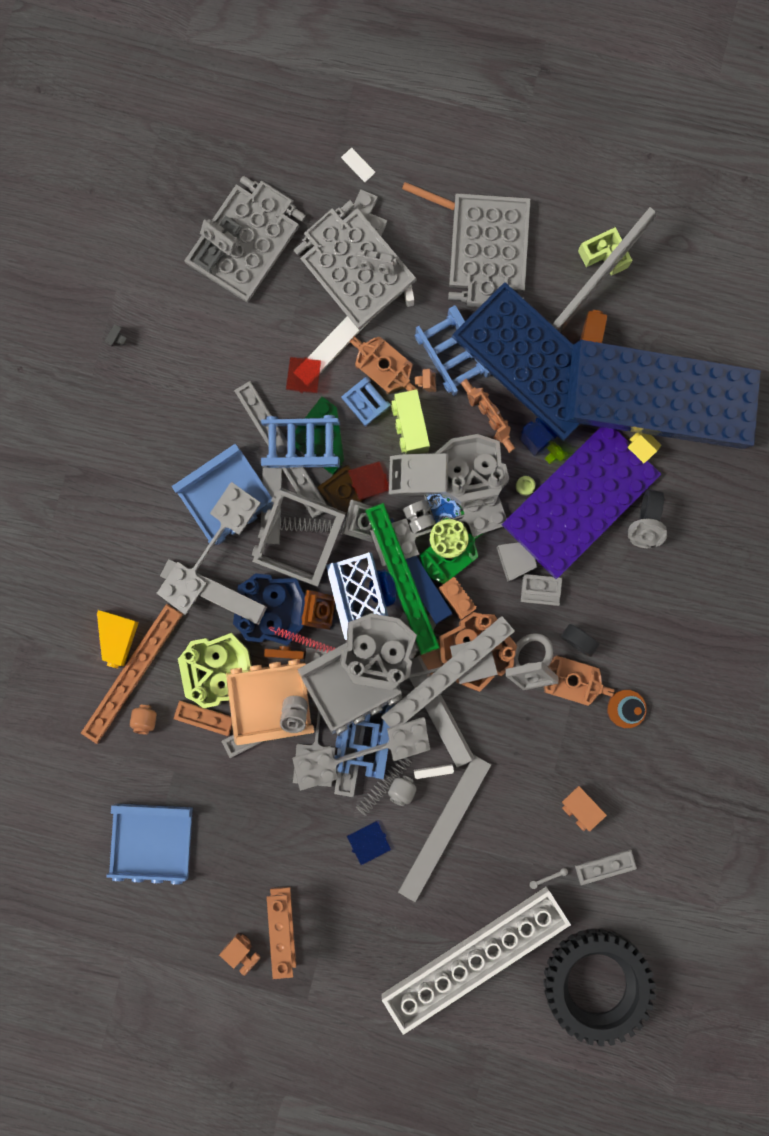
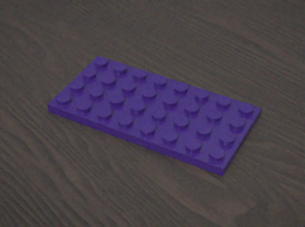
M600 427L501 524L555 579L661 475L648 461L643 463L628 448L630 443L616 429Z

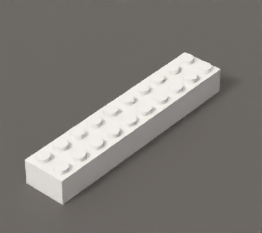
M545 887L382 993V1002L404 1035L571 924L550 891Z

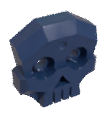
M255 573L248 580L238 585L237 593L266 606L267 609L259 625L234 613L233 625L242 633L247 641L263 643L267 639L289 646L292 642V633L294 632V636L298 635L304 628V625L301 624L305 595L296 578L273 579L271 575ZM273 592L278 594L276 599L271 598ZM272 620L274 622L273 628L269 629L267 623L268 621ZM279 627H280V631H281L282 629H284V631H283L284 636H283V637H281V636H282V632L280 633L279 630L277 631V629H278Z

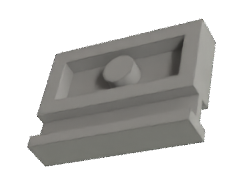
M523 574L520 602L559 606L562 578L555 579L554 577Z

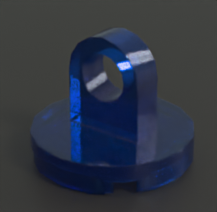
M385 569L376 570L387 608L392 606L396 599L395 583L388 571ZM373 579L372 581H369L370 590L374 585ZM372 595L373 601L379 604L378 598Z

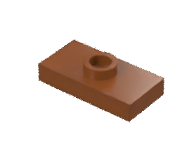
M280 646L279 650L265 649L264 656L304 659L305 652L291 651V647Z

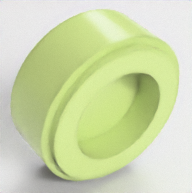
M529 476L519 478L516 483L517 492L523 496L530 495L535 490V481Z

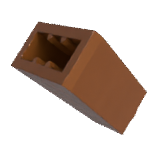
M599 310L589 311L580 340L602 343L608 315L603 314Z

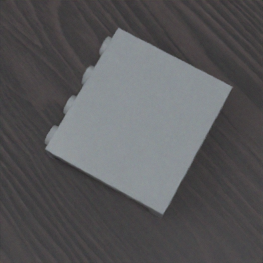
M347 643L298 669V674L332 734L337 733L338 735L348 729V725L352 723L357 725L363 722L366 715L379 713L386 704L391 706L397 703L402 695L401 690L399 691L397 686L393 690H384L352 684L348 673L340 665L342 649L346 648ZM362 643L360 645V648L362 650H366L367 645L365 643ZM376 663L368 669L380 672Z

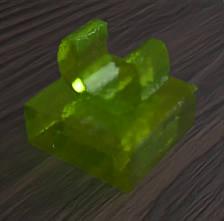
M552 442L547 447L551 453L546 456L545 460L549 464L556 458L562 461L567 454L555 442Z

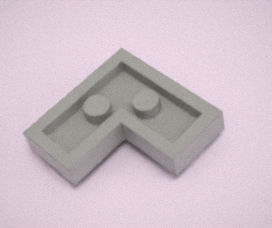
M360 189L354 203L355 206L351 209L350 214L358 208L378 234L382 236L387 220L371 214L378 196Z

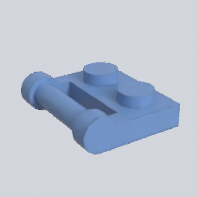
M368 377L362 379L341 396L342 400L365 427L391 407V404L385 401L373 387ZM365 388L380 407L376 409L361 392V389Z

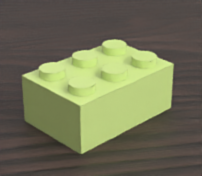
M412 390L394 394L391 407L393 416L398 418L395 425L397 434L402 436L399 442L401 452H405V454L428 453L430 445L418 391Z

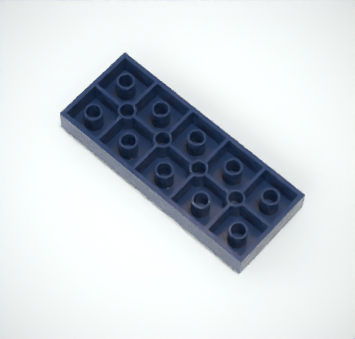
M580 340L573 345L565 421L745 449L754 446L761 370Z

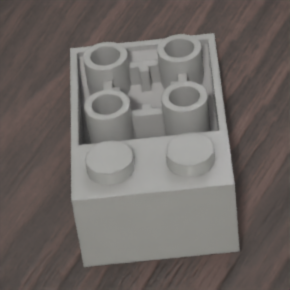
M447 453L390 456L389 494L410 497L447 493Z

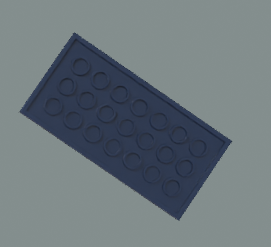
M504 282L453 333L452 338L564 441L580 425L579 423L565 421L573 344Z

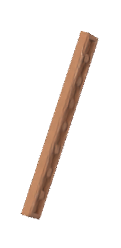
M169 604L165 605L82 730V735L96 744L99 743L184 614Z

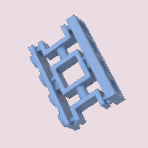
M386 704L385 706H383V710L379 713H382L383 716L387 711H389L393 706H395V704L391 706L389 704ZM370 714L366 715L365 720L357 725L373 727L370 746L353 744L356 725L352 723L350 727L349 725L347 726L348 729L337 736L336 747L338 751L337 755H334L333 758L337 759L344 756L346 742L347 747L355 748L357 752L375 747L376 744L378 746L388 743L387 728L390 727L382 717L380 724L369 723ZM388 748L376 751L374 767L373 763L363 761V755L355 760L344 761V766L343 762L336 765V772L348 774L350 764L367 766L365 776L384 779Z

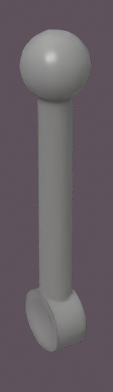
M562 868L560 872L539 881L533 880L529 885L532 889H536L539 884L561 875L566 876L568 870Z

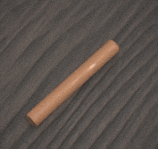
M404 183L403 190L454 211V202L409 183Z

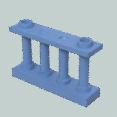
M455 305L449 308L447 319L424 332L418 326L414 335L418 344L424 346L445 381L443 385L448 393L451 392L453 396L457 395L458 390L456 387L465 379L469 380L479 373L484 374L485 377L492 375L475 359L477 362L476 367L451 380L447 370L469 357H473L465 351L442 364L437 354L455 345L457 342L451 337L432 348L427 340L450 325L458 329L465 322Z
M325 415L324 418L278 419L276 416H268L266 420H261L263 426L269 427V455H267V458H261V466L264 468L340 467L339 457H335V454H333V425H340L339 419L335 418L334 415ZM276 426H288V454H286V457L278 458V455H276ZM295 426H306L307 454H305V457H297L295 454ZM314 426H326V454H324V457H316V454H314Z

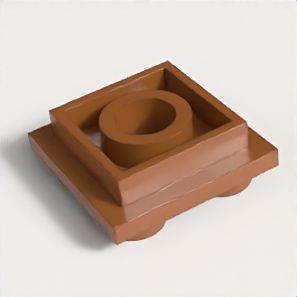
M307 590L301 625L330 630L335 606L334 596Z

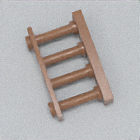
M271 888V896H267L272 976L273 979L292 978L293 968H296L291 888Z

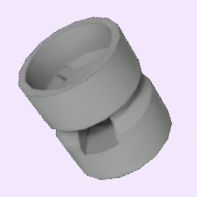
M426 500L418 501L403 509L407 520H411L409 525L413 533H420L436 524L433 516L428 514L429 507Z
M289 696L284 699L280 726L284 731L298 733L304 730L308 703L304 698Z

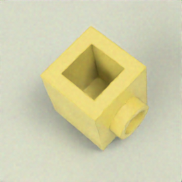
M636 432L629 439L632 442L628 448L645 463L658 451L661 444L652 435Z

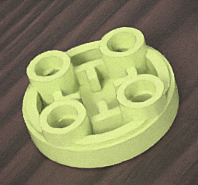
M453 519L442 520L435 524L431 531V547L441 557H457L465 551L468 545V532L459 521Z

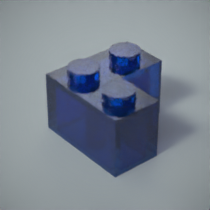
M539 418L535 420V423L529 422L521 431L522 436L520 437V441L533 456L558 437Z

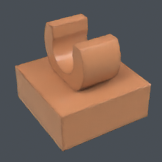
M424 369L423 376L415 377V385L423 387L428 392H436V373L431 369Z

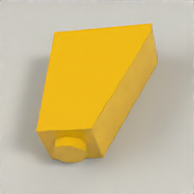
M98 610L97 619L102 660L108 662L107 666L118 669L119 666H125L139 622Z

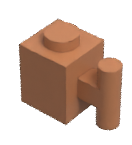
M238 933L219 955L232 968H235L241 962L244 966L239 971L244 976L261 958L256 952L251 958L247 955L252 947L250 945L251 942L245 935L240 936Z

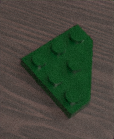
M321 396L304 419L324 418L325 415H334L335 418H338L337 407ZM333 425V454H335V457H339L341 466L344 462L340 426ZM298 426L295 430V448L304 455L307 454L306 426ZM314 426V454H316V457H324V454H326V426ZM322 467L332 476L339 469V467Z

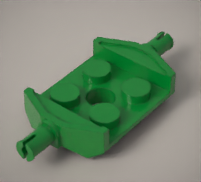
M469 533L468 545L465 551L452 561H447L444 557L436 554L431 546L421 553L422 566L430 579L443 585L477 559L478 553L475 539L482 534L473 537L472 533Z

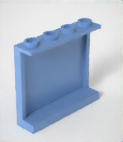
M236 444L172 486L175 493L180 496L209 540V544L221 527V522L210 513L231 482L261 502L248 524L255 521L257 515L262 511L266 513L268 509L271 510L273 508L272 504L274 503L271 502V495ZM225 528L215 544L219 545L226 540L225 536L230 533L233 535L236 532L230 528Z
M135 804L112 805L113 826L110 871L106 877L112 878V881H124V878L132 879V882H144V879L151 880L152 883H163V880L171 881V884H183V881H186L189 875L193 807Z

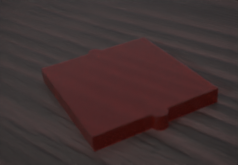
M290 357L286 390L299 391L301 394L303 392L317 394L321 360L308 359L307 357Z
M380 461L348 471L353 483L352 487L355 488L359 500L389 491V485L386 480L387 475L384 474Z

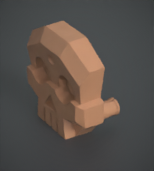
M472 612L459 622V627L439 636L441 663L444 665L452 658L450 646L464 643V637H468L470 641H473L498 620L495 615ZM510 636L492 650L498 674L495 676H502L506 673V669L513 668L517 645ZM495 676L460 685L480 692Z

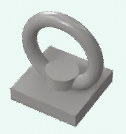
M538 633L522 637L516 643L513 668L506 669V677L522 690L559 684L558 676L548 668L554 652L551 641L546 636ZM532 641L541 642L546 650L544 660L521 666L518 656L523 646Z

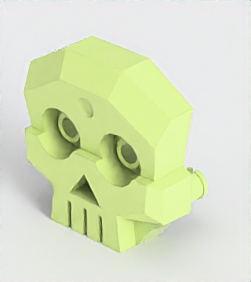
M233 633L211 641L207 638L190 641L186 650L178 658L185 697L196 702L202 708L221 705L222 701H229L226 673H230V669L242 668V671L250 670V666H252L249 650ZM216 652L219 654V659L217 660L213 658V654ZM199 669L207 672L202 679L200 678ZM220 681L225 683L224 688L218 686Z

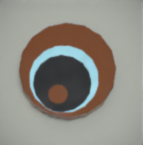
M621 690L614 693L609 699L607 713L615 725L622 728H633L644 720L646 704L637 692Z

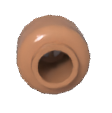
M140 705L139 708L133 709L130 719V727L134 729L133 732L149 734L150 731H153L157 713L151 710L149 705Z

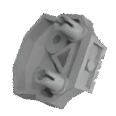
M479 434L449 440L434 453L448 454L447 493H442V496L453 499L461 505L462 509L495 503L500 491L509 481L506 464L501 463L500 441ZM487 464L488 467L484 468L482 465ZM458 469L460 472L455 473L454 470Z
M371 613L347 623V646L342 649L340 665L348 673L352 684L393 690L410 676L412 661L409 659L417 635L399 618ZM362 643H365L367 645L366 650H362L360 648V645ZM392 648L396 651L394 656H391L389 653ZM376 663L380 672L368 669Z

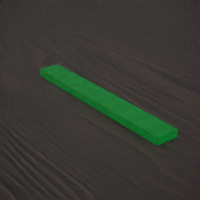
M384 503L366 509V514L410 628L417 635L415 641L420 654L423 655L440 648Z

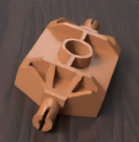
M355 336L352 337L353 339L350 340V343L358 348L359 351L355 367L359 368L381 386L388 395L402 388L408 391L419 390L409 380L413 364L381 337L373 338L366 343H362ZM385 359L389 362V367L383 369L379 366V362Z
M468 379L462 381L461 384L467 392L470 405L474 406L479 403L478 408L480 412L488 416L490 426L493 430H497L493 438L503 443L509 453L513 451L515 447L509 439L510 426H508V421H504L498 408L492 404L488 398L489 394L485 393L483 388H473Z
M555 656L548 666L558 676L559 684L544 686L545 693L588 706L595 700L598 694L613 696V693L608 691L614 692V689L602 685L599 668ZM571 675H575L578 678V683L575 686L568 684V678Z

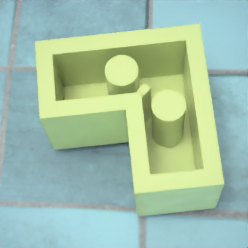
M615 227L581 243L578 252L586 267L601 260L605 262L622 239ZM628 252L610 272L611 276L630 266L633 260Z

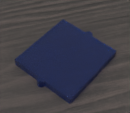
M377 821L347 835L353 848L352 852L356 854L360 865L391 850L385 838L386 833L382 832Z

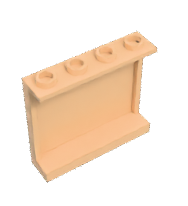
M300 659L289 660L288 664L281 665V662L269 663V667L262 668L261 665L250 666V670L242 671V668L230 669V673H226L234 743L236 745L314 733V726L311 724L307 688L298 674V669L306 665V663L300 662ZM289 696H300L308 703L306 726L303 731L298 733L286 732L280 726L282 704L284 699Z

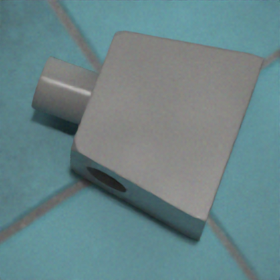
M520 543L504 544L496 547L507 582L537 567L536 559Z

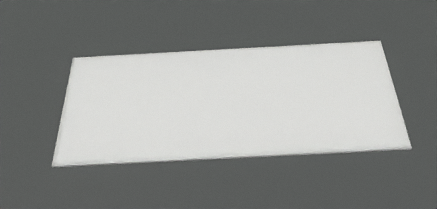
M353 148L341 157L364 182L376 173Z

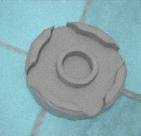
M640 519L629 526L628 539H630L633 545L647 549L654 545L658 547L666 541L667 529L658 520Z

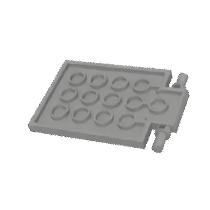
M242 176L240 182L250 188V191L253 193H249L236 184L212 219L220 224L226 215L241 225L242 228L236 236L238 238L237 241L240 242L238 247H233L230 256L224 253L212 272L208 273L194 263L195 258L208 241V239L201 235L184 261L190 267L248 303L299 228V224L285 216V214L294 216L302 222L305 220L306 215L296 209L292 199L264 181H260V183L257 181L253 182L247 177Z
M455 194L449 287L468 288V291H462V293L449 292L448 300H461V302L467 303L469 307H480L504 282L515 292H524L530 212L529 198Z
M349 200L343 207L337 208L335 211L333 208L330 209L304 233L306 237L302 239L303 242L294 249V252L299 256L307 248L310 249L300 259L360 330L417 279L358 208L346 217L345 214L355 206ZM364 249L378 252V259L381 253L394 255L398 259L397 265L394 266V276L358 268L356 255L360 253V250L364 251Z

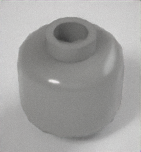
M407 776L395 778L388 791L391 797L390 801L399 806L410 804L417 789L413 784V779Z

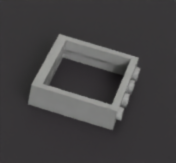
M280 488L279 492L275 491L271 502L274 505L272 510L268 509L264 520H267L265 528L261 527L258 538H261L259 545H255L253 548L252 556H254L252 562L318 587L346 512ZM284 496L336 516L314 575L262 555Z

